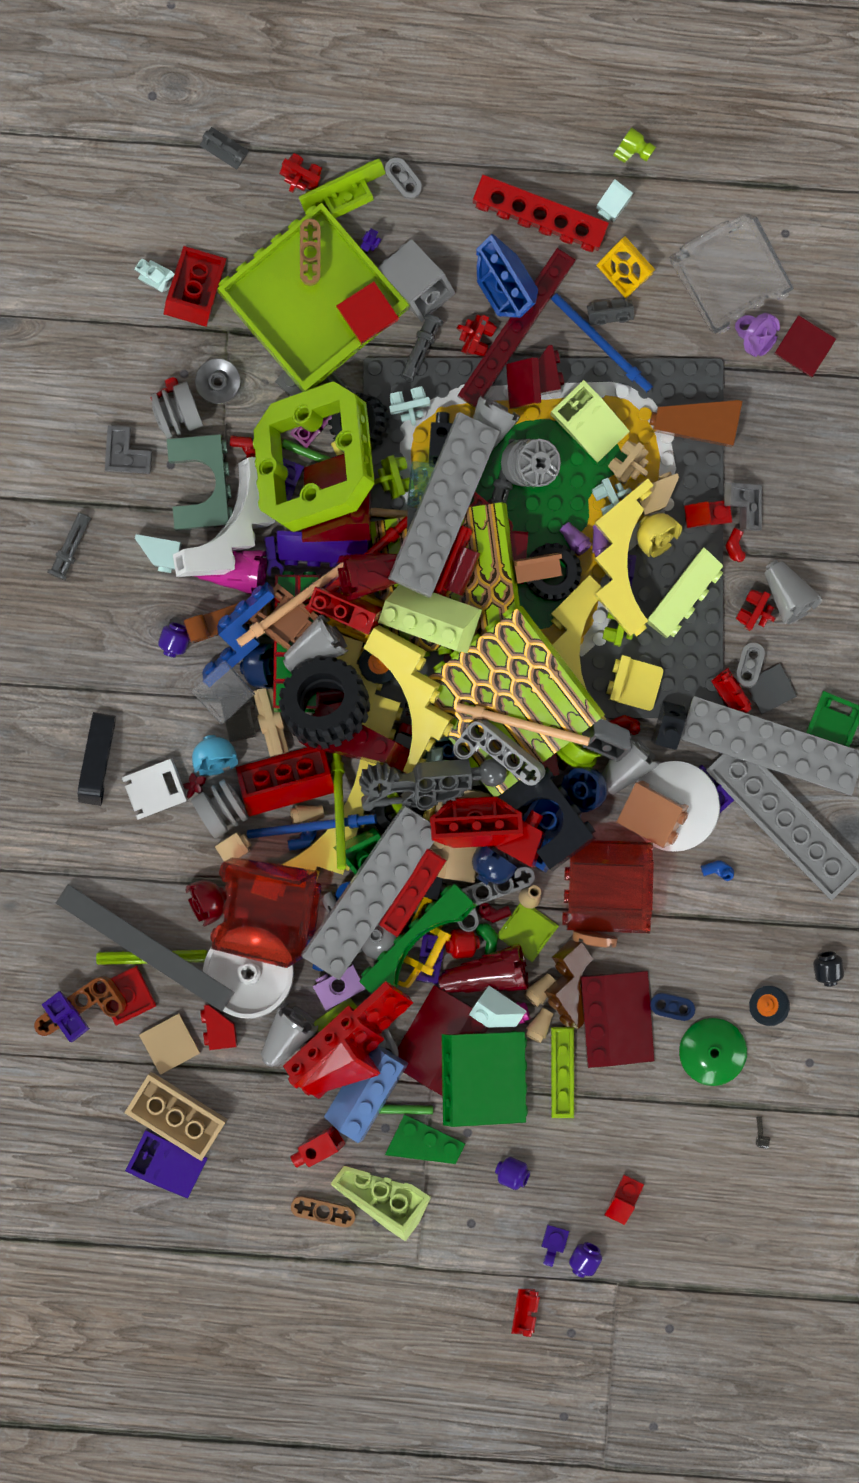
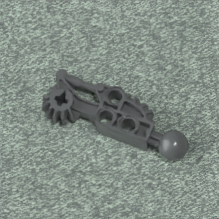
M494 758L485 760L480 767L470 768L469 759L423 762L417 764L413 771L407 774H398L394 767H390L388 763L380 765L377 762L375 766L368 764V769H362L359 779L361 792L364 794L361 798L362 807L365 811H370L373 807L402 804L408 808L417 807L421 810H429L438 805V802L446 804V801H456L457 797L464 796L465 791L471 790L472 780H481L482 783L490 787L501 785L507 777V769ZM394 792H403L401 797H386Z

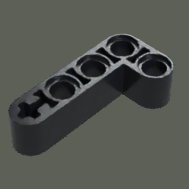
M96 712L92 714L77 795L79 803L102 805L104 780L116 723L115 715Z

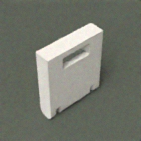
M173 758L122 777L123 782H127L130 779L132 781L125 788L134 811L143 810V813L136 815L137 820L189 801ZM170 771L178 790L177 793L172 795L163 774Z

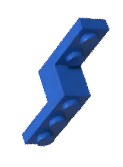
M268 582L263 586L256 587L246 601H240L230 615H225L219 620L217 625L218 635L231 648H225L216 661L210 662L204 667L202 672L203 681L209 687L260 644L259 638L254 637L244 646L240 647L236 639L250 630L245 622L275 597L273 587Z

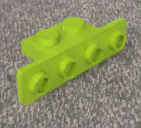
M380 159L370 161L364 166L349 171L345 175L328 181L324 185L299 196L304 212L314 204L318 206L320 203H325L333 217L337 218L373 201V195L366 183L385 175Z

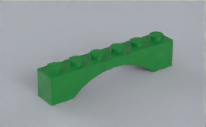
M456 884L447 886L441 893L442 897L437 902L433 901L425 909L426 913L420 919L416 918L409 925L410 930L405 935H399L393 942L394 946L388 952H382L377 958L378 962L373 967L369 966L361 974L362 979L359 982L371 994L385 981L397 988L403 962L416 942L439 926L462 922L477 906Z

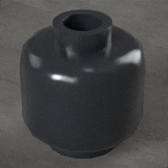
M832 951L818 954L813 963L815 979L820 983H824V986L827 987L837 985V982L844 977L842 958Z

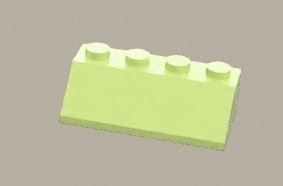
M705 548L700 550L648 617L647 624L665 638H668L669 635L674 637L682 627L679 623L683 617L688 619L694 612L693 604L697 599L702 601L708 594L707 586L711 581L716 583L722 576L723 572L720 570L723 565Z
M399 585L385 600L378 623L452 650L468 653L482 610L434 592L428 598Z

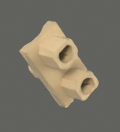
M626 441L621 451L628 457L624 462L614 458L608 465L622 484H625L630 477L635 480L639 474L645 477L648 474L644 468L648 464L645 457L649 452L639 442L635 444L631 441Z

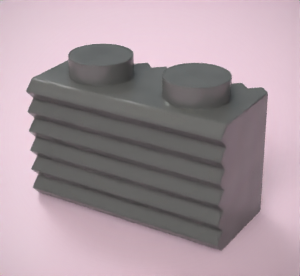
M600 719L582 733L583 736L590 737L589 745H583V747H587L591 751L598 752L602 756L605 755V757L619 762L632 749L630 748V731L617 724Z

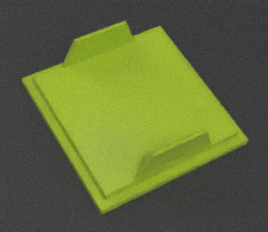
M519 903L512 916L509 917L497 935L499 939L509 946L521 945L525 958L533 962L559 926L535 908H525Z

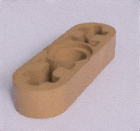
M306 219L300 226V279L308 286H313L320 280L321 228L320 224L314 219ZM308 225H313V229H317V231H313V241H308V231H304V229H308ZM306 247H314L317 250L316 256L307 258L304 255ZM303 262L310 264L317 262V265L312 264V271L317 274V276L312 277V280H308V277L304 275L308 273V264L303 265Z
M297 1196L291 1203L292 1213L300 1218L340 1227H349L355 1221V1212L349 1206L306 1196ZM300 1200L304 1201V1205L311 1207V1202L316 1203L313 1208V1216L308 1215L310 1210L303 1209L302 1213L298 1212L295 1204H299ZM321 1205L327 1206L330 1210V1214L326 1218H321L317 1215L316 1210ZM333 1207L338 1208L336 1213L343 1214L344 1211H349L348 1215L352 1216L351 1219H347L346 1223L342 1222V1218L335 1216V1221L330 1220L333 1216Z

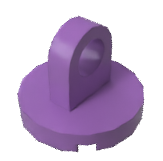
M763 313L756 318L750 315L739 318L735 323V329L738 336L744 339L745 351L757 357V355L763 356L771 350L777 340L775 334L776 330H780V324L776 316L770 313ZM750 324L747 330H742L745 325Z

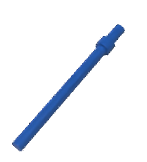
M558 293L551 298L576 325L627 373L626 376L632 382L635 381L646 393L652 389L653 386L641 375L642 372L624 359Z
M353 814L348 815V818H344L345 827L350 829L359 828L365 824L377 823L376 814L364 816ZM335 819L247 830V838L335 828Z

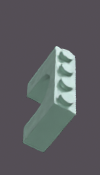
M221 434L167 439L168 461L170 464L186 462L203 463L211 468L216 480L214 492L205 502L196 505L173 507L174 529L181 531L225 527L233 513L232 507H228L227 498H231V486L226 485L225 477L229 476V464L224 462L223 454L228 453L227 441L222 440Z

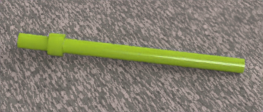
M334 753L333 762L331 763V774L334 778L337 869L344 870L346 869L342 775L345 773L342 755Z

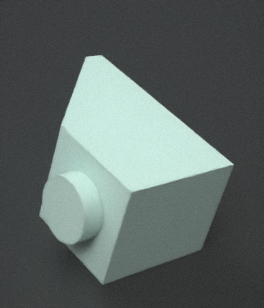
M614 180L597 204L598 215L606 221L610 219L614 222L630 202L633 193L617 180Z
M135 535L136 541L152 564L158 567V571L171 573L172 570H175L173 554L181 551V542Z
M488 986L469 1015L488 1028L516 1027L526 1013V1010L491 986Z

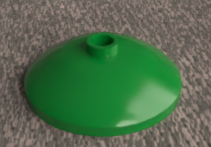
M706 1018L694 1023L686 1030L680 1042L679 1057L685 1072L693 1080L703 1085L718 1086L730 1082L742 1071L747 1058V1046L743 1035L733 1024L719 1018ZM712 1049L718 1050L716 1057L710 1055Z

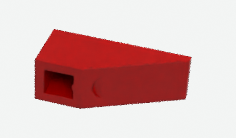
M320 587L314 588L307 608L368 635L371 634L373 628L379 625L378 621L383 608L358 598L348 601L346 599L348 595Z

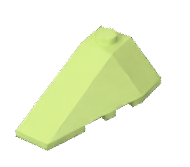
M343 1166L331 1182L335 1189L404 1241L408 1239L419 1224L431 1199L430 1196L412 1184L395 1182L390 1178L370 1175L368 1172Z

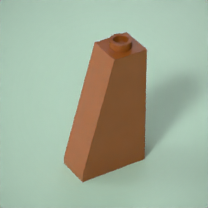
M733 400L658 407L656 412H652L649 425L653 426L652 432L732 448L743 401Z

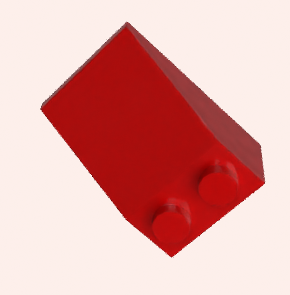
M183 246L166 298L163 314L207 327L227 258Z

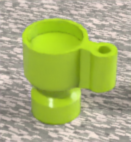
M631 127L613 156L625 163L633 154L638 153L640 158L647 162L656 146L646 143L644 136Z

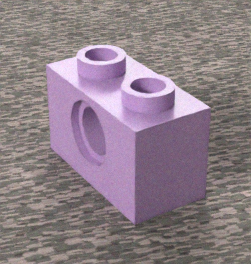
M354 964L349 966L341 977V980L345 983L344 990L340 992L335 991L332 987V982L336 978L333 976L329 977L328 974L315 980L317 984L313 985L325 1010L366 989L359 982L361 978Z

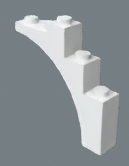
M249 457L238 463V497L233 513L225 527L207 544L183 549L173 554L176 577L222 575L234 570L235 557L232 552L246 551L254 547L255 533L253 529L266 528L275 523V520L260 511L258 506L259 490L256 485L258 477L254 463L256 457Z

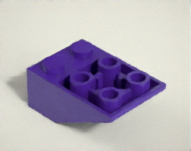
M147 1128L125 1171L148 1183L188 1199L208 1158L204 1156L203 1160L200 1161Z

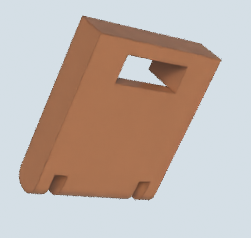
M278 583L273 590L275 598L280 601V604L273 612L294 598L292 594ZM271 601L253 615L249 621L254 624L264 620L266 616L261 612ZM301 603L265 629L264 632L288 650L291 647L288 643L292 642L294 644L312 624L308 619L311 617L315 621L318 615L314 612L310 614L306 610L305 605Z

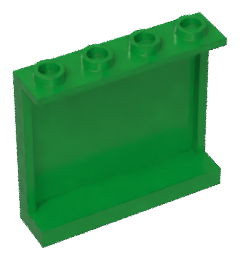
M525 1032L442 1034L444 1126L462 1127L526 1123V1116L528 1114L526 1093L528 1088L525 1080V1071L527 1070V1061L525 1059L527 1040Z

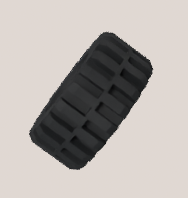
M318 657L314 658L313 662L308 663V661L301 663V668H294L291 671L292 676L290 678L286 677L283 682L285 688H281L279 693L281 698L279 700V708L289 730L303 744L308 743L310 747L314 748L321 745L322 749L330 748L332 744L335 747L342 745L341 742L346 739L349 742L354 738L353 734L355 732L359 733L363 729L361 724L367 722L370 702L368 700V691L353 666H347V663L341 659L335 662L334 657H326L325 660H321ZM326 689H336L344 693L341 705L333 713L321 717L305 713L308 701L316 693Z

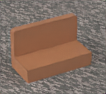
M553 553L512 560L516 583L562 576L559 560L562 559V554Z

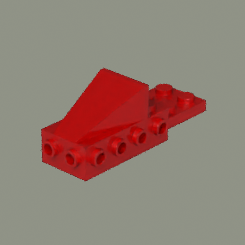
M385 981L356 1009L348 1005L283 1065L289 1075L288 1081L296 1089L300 1087L306 1095H313L320 1099L327 1091L378 1076L380 1071L368 1054L375 1050L384 1040L381 1032L413 1004V1001L408 995Z

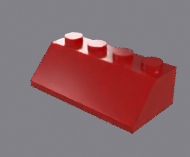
M307 747L236 767L243 801L249 817L334 793L333 778L326 753L323 750Z

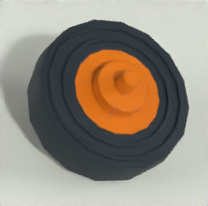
M367 650L362 652L359 658V669L366 680L374 684H383L394 678L392 672L376 656Z
M763 986L752 994L749 1001V1011L759 1024L776 1026L787 1018L790 1011V1001L782 989L775 986Z

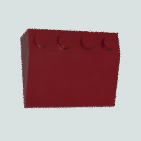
M345 453L304 468V486L314 483L325 489L347 481ZM372 488L357 511L302 529V542L371 540Z
M648 971L581 976L587 1067H608L655 1061Z
M434 985L398 1046V1057L409 1063L403 1073L442 1096V1034L486 1033L488 1027L469 1015L473 1007Z

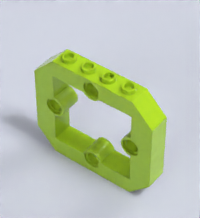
M334 381L271 403L253 430V447L256 454L254 463L258 477L256 485L259 490V509L292 532L357 511L375 484L366 402ZM340 412L342 431L338 433L335 444L338 449L345 453L347 481L325 489L314 483H309L302 488L300 497L287 501L285 480L288 476V470L283 465L280 433L300 426L306 431L314 432L321 427L323 418Z

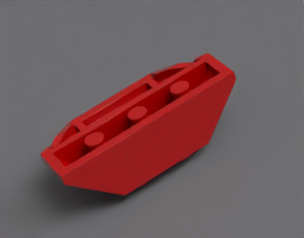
M498 797L449 800L430 817L432 841L452 848L500 846L523 836L522 812L517 809L515 810Z

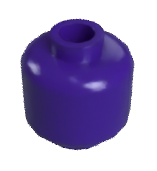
M171 622L170 625L162 628L158 646L164 650V655L175 658L176 655H182L186 652L190 640L186 627L182 624Z
M508 1157L503 1162L499 1161L495 1174L498 1175L499 1184L513 1190H518L520 1187L524 1188L527 1184L530 1171L525 1162Z
M585 1242L584 1244L577 1245L569 1259V1264L573 1269L572 1272L582 1278L593 1276L602 1262V1255L600 1254V1249L592 1243Z

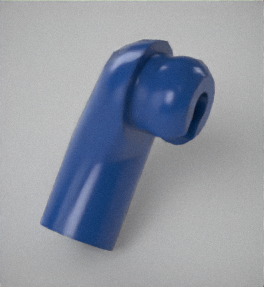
M317 831L302 832L299 838L287 840L289 851L309 848L316 838Z

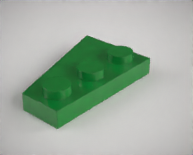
M404 1114L385 1155L456 1164L465 1143Z

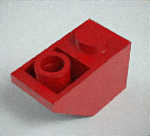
M205 1004L204 1009L200 1010L201 1021L206 1023L207 1032H203L205 1046L209 1045V1050L237 1047L235 1023L211 1004Z

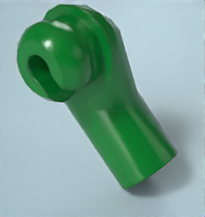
M487 923L479 924L476 928V933L481 935L486 941L484 954L496 952L497 933L491 925Z

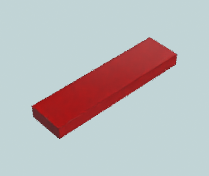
M427 849L379 925L398 937L447 860L431 849Z

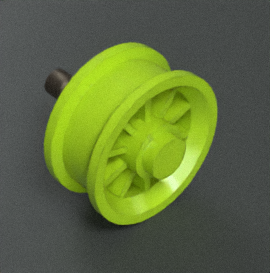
M569 742L556 752L562 759L558 764V768L562 771L569 765L575 768H592L597 762V757L602 755L574 742Z

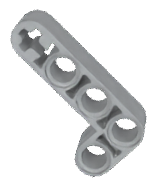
M476 719L472 722L453 747L454 754L464 760L470 758L479 748L483 749L527 785L537 784L545 775V768L538 760L486 719ZM475 725L482 726L484 729L483 735L476 733ZM493 739L501 742L502 749L499 750L493 746ZM462 742L470 746L469 753L463 751L461 747ZM511 754H516L519 757V764L511 761ZM525 763H527L528 765H526V766L524 767V769L522 770L521 767H522ZM531 770L536 771L534 777L530 776Z
M529 867L517 868L514 878L520 877L521 871L530 873L531 877L528 878L527 883H524L523 880L517 881L518 887L515 888L513 880L510 878V886L506 891H500L497 885L491 882L488 885L478 882L461 889L479 905L529 887L535 880V874ZM477 887H487L489 891L488 896L483 899L478 898L475 893ZM475 908L469 914L475 918V924L472 927L467 928L463 926L462 922H458L460 928L464 931H473L478 926L479 920Z

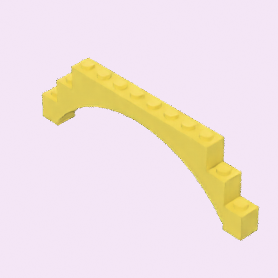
M343 636L347 644L345 649L348 652L336 658L337 660L345 661L347 666L351 665L356 669L369 694L370 711L367 712L369 717L367 722L362 723V725L393 740L396 732L395 729H392L394 721L400 720L403 708L399 707L401 702L375 694L376 690L381 691L383 684H374L366 680L361 674L359 664H356L365 650L362 647L364 642ZM360 760L354 786L344 805V818H348V815L353 814L364 816L361 802L364 794L361 792L359 779L362 769H368V764L375 766V763ZM345 827V841L355 837L358 828L350 829ZM336 828L327 829L309 848L285 863L265 871L259 869L251 892L277 900L278 896L283 897L287 886L286 883H283L284 879L310 888L311 883L316 884L320 871L316 870L317 866L342 875L344 870L349 871L350 868L347 864L346 869H337V854L333 848L336 846Z

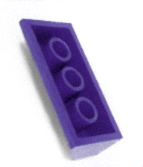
M277 531L279 560L285 561V565L298 566V562H307V566L321 567V563H330L329 567L335 568L340 564L338 563L339 556L345 554H364L373 546L372 538L371 540L302 542V532Z

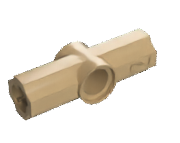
M258 689L253 691L259 713L257 716L260 728L265 736L270 757L289 752L283 731L284 724L281 713L274 712L273 690Z

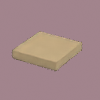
M180 1013L139 1034L160 1075L200 1054Z

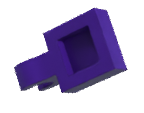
M370 228L369 232L366 231L362 239L363 243L360 246L365 254L369 250L374 251L381 242L379 237L376 238L378 232Z
M274 536L265 537L268 562L267 574L272 576L271 569L278 567L280 575H282L284 568L277 562V555H279L278 542H275Z
M547 1224L541 1247L547 1248L543 1261L544 1265L553 1267L556 1252H564L569 1235L568 1230Z

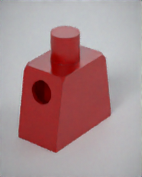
M531 810L526 821H522L523 836L493 847L534 869L539 856L536 851L542 847L546 835L537 829L543 816Z
M331 1126L303 1142L298 1147V1152L291 1155L290 1158L296 1168L305 1163L308 1167H311L339 1152L345 1145V1142L339 1131L334 1126Z

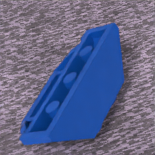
M491 234L476 249V255L478 256L477 283L497 316L521 318L536 303L538 288L518 255L495 235Z

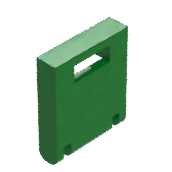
M822 691L805 733L850 747L859 725V705ZM832 700L852 708L849 716L830 709Z

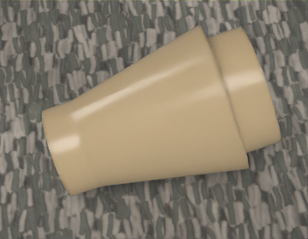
M295 805V808L290 809L292 824L314 822L323 819L324 810L322 805Z
M536 885L523 888L519 893L521 905L529 909L537 907L541 901V889Z
M547 973L526 989L527 992L524 996L536 1007L540 1004L543 1005L547 998L545 991L556 980Z
M542 1008L526 1027L527 1032L525 1035L541 1043L543 1039H546L554 1014Z

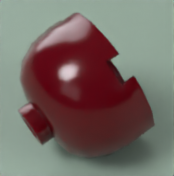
M200 880L186 886V893L190 892L192 897L188 899L191 909L199 922L204 920V927L222 917L226 907L225 900H227L226 892L222 887L218 888L215 883L209 880Z

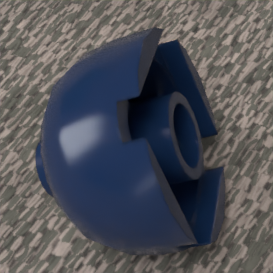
M271 643L258 645L240 663L241 674L244 675L250 685L258 689H273L274 648H271Z
M591 767L574 768L568 775H565L561 784L568 793L566 797L570 804L575 803L582 813L590 812L600 807L605 801L608 791L604 776L598 770Z
M487 846L477 847L472 857L473 869L478 873L476 878L486 885L489 882L496 885L503 884L517 870L515 865Z

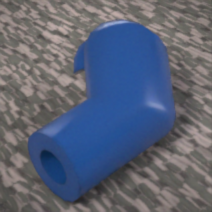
M721 860L700 866L703 876L715 873L725 881H730L734 877L733 868Z

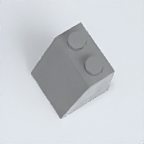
M412 239L403 244L395 254L385 259L381 266L378 267L381 273L409 304V309L421 322L425 320V314H432L455 294L443 271Z

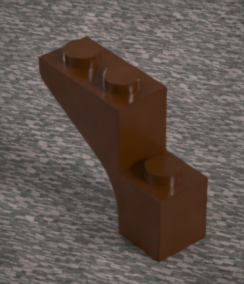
M570 940L552 956L556 963L555 968L562 976L545 991V994L549 998L548 1003L559 1013L560 1021L566 1027L579 1029L584 1024L580 980L583 971L593 958L582 942Z

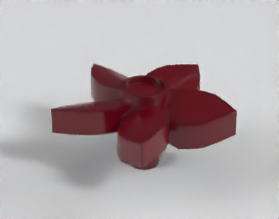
M191 773L189 782L183 784L184 789L188 790V799L195 792L197 794L203 792L201 786L205 784L206 777H197Z

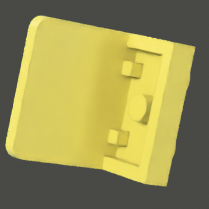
M621 655L620 660L616 659L612 672L616 674L614 681H609L606 691V694H610L608 700L647 711L652 710L662 679L663 669Z

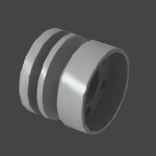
M187 381L173 386L174 397L172 398L169 397L165 389L161 390L164 401L160 402L157 393L151 394L153 413L159 428L167 439L172 438L170 430L172 426H174L177 435L181 434L180 424L183 422L189 431L203 426Z
M543 439L514 440L507 445L501 459L502 472L506 479L514 485L526 487L548 485L555 480L561 464L560 455L556 447Z
M224 779L219 782L223 792L220 793L215 785L211 786L213 798L210 799L205 792H202L191 799L196 811L215 839L228 832L225 821L229 820L235 827L239 825L234 817L236 814H238L243 822L248 819L243 802L234 788L227 784Z

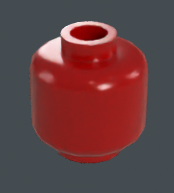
M463 929L452 930L449 933L451 934L449 941L446 940L445 942L446 952L454 959L471 958L475 955L476 949L480 947L479 937L475 936L473 931L467 932Z

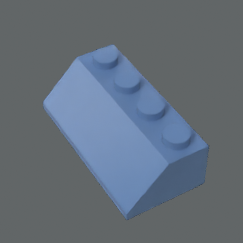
M379 1045L368 1055L380 1071V1074L341 1087L324 1116L339 1132L357 1143H360L365 1138L409 1064Z

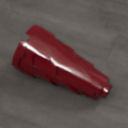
M345 554L339 556L338 563H343V567L337 568L343 595H349L346 599L348 601L355 600L398 584L388 579L398 554Z
M519 944L512 945L500 951L482 955L479 959L445 970V972H442V976L438 977L441 990L445 989L446 992L470 993L485 991L488 986L497 991L528 989L529 977L528 972L525 970L527 965L522 947Z

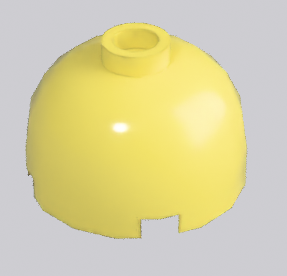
M668 514L647 515L639 523L637 541L639 547L648 557L651 555L655 558L672 546L670 541L673 537L679 538L682 526Z

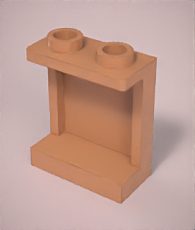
M643 780L635 783L617 823L662 848L670 844L673 845L679 835L676 832L679 825H683L689 813L686 811L689 806L686 804L680 805L649 788L650 784Z

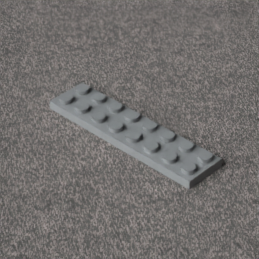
M461 412L456 414L390 572L389 580L428 598L432 596L500 431Z
M693 696L680 740L852 796L859 775V750Z
M722 754L707 768L706 771L722 786L750 818L831 901L859 875L858 862L767 768Z
M405 805L401 807L301 953L303 958L336 979H341L414 872L425 851L434 843L431 839L430 821Z

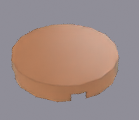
M574 930L572 936L575 942H579L580 938L586 945L606 948L610 947V945L615 948L618 940L617 937L585 930Z

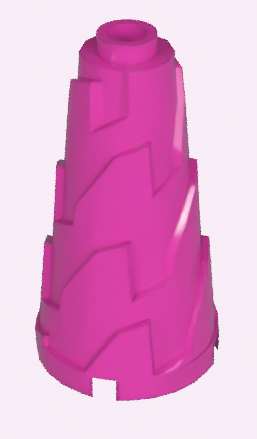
M266 551L232 552L235 557L234 570L222 575L193 577L252 594L256 587L259 585L263 586L266 581L267 558H262L266 556Z

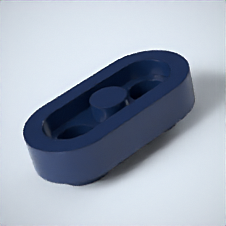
M658 993L650 1001L651 1010L659 1016L687 1021L695 1014V1006L687 998ZM659 1000L665 1001L664 1008H658L657 1003ZM681 1005L687 1006L686 1013H680L679 1008Z

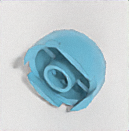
M208 735L194 748L192 764L195 773L199 771L201 776H212L224 773L222 768L230 766V770L238 764V757L234 746L227 739L216 737V735Z

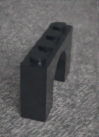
M545 767V775L537 784L527 785L519 780L500 794L498 798L518 811H522L534 801L541 799L554 801L560 806L564 818L561 831L554 839L536 851L549 870L553 872L596 839L593 833L596 831L589 821L583 822L579 816L582 814L581 810L575 803L570 804L566 799L568 793L561 784L558 787L552 780L555 778L554 774L548 767ZM532 770L530 776L534 777L536 771Z

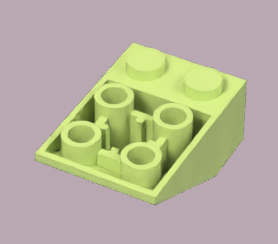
M584 380L550 413L597 463L630 432L603 399Z

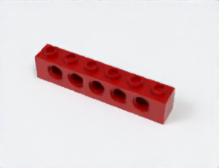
M483 174L472 202L476 204L475 208L484 212H488V210L494 211L499 218L509 220V218L515 219L520 226L530 228V226L539 229L538 232L543 235L551 236L554 234L560 237V241L567 244L575 242L581 245V249L592 253L594 250L599 251L609 222ZM494 194H500L503 196L504 201L501 204H495L492 202L491 197ZM516 202H521L524 204L525 209L522 212H516L513 210L512 205ZM537 210H542L545 212L546 217L543 220H537L533 213ZM558 218H563L566 220L567 226L558 228L554 221ZM579 226H584L587 228L588 234L586 236H579L575 229Z

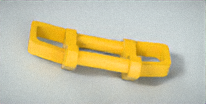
M426 897L422 899L411 923L416 918L420 919L423 916L427 905L432 903L433 900ZM442 926L430 931L437 935L438 938L425 964L406 956L404 962L415 967V969L405 982L399 980L398 985L409 988L421 971L432 976L437 958L446 940L449 941L451 934L441 930Z

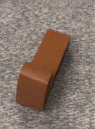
M270 602L261 612L266 617L274 611L272 603ZM237 604L184 620L190 642L193 644L218 636L217 625L219 620L225 615H230L235 610ZM249 620L245 622L247 625L253 624Z
M107 976L93 979L67 997L79 1014H82L96 1003L109 1017H115L126 1009L124 997L114 982ZM98 981L105 983L106 991L104 993L97 989ZM80 994L87 996V1005H82L79 1002ZM111 1000L118 1002V1011H113L110 1008L109 1003ZM47 1012L38 1017L34 1023L35 1031L41 1036L50 1035L60 1029L56 1023L50 1024L46 1029L43 1027L45 1022L51 1020Z

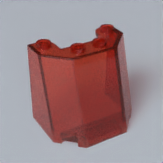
M594 840L569 859V867H565L564 880H569L568 890L564 889V903H568L567 912H562V925H566V930L650 934L653 905V842Z
M234 857L224 861L219 870L222 881L227 882L225 887L227 899L222 909L224 921L211 932V949L288 968L303 958L301 953L307 946L308 937H313L316 931L322 889L321 884L316 882L317 871Z

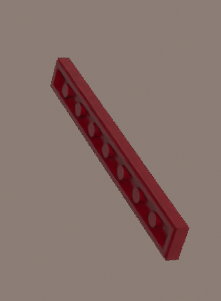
M559 248L555 250L534 281L538 288L536 303L521 318H509L457 397L476 409L480 395L485 397L576 262V259Z

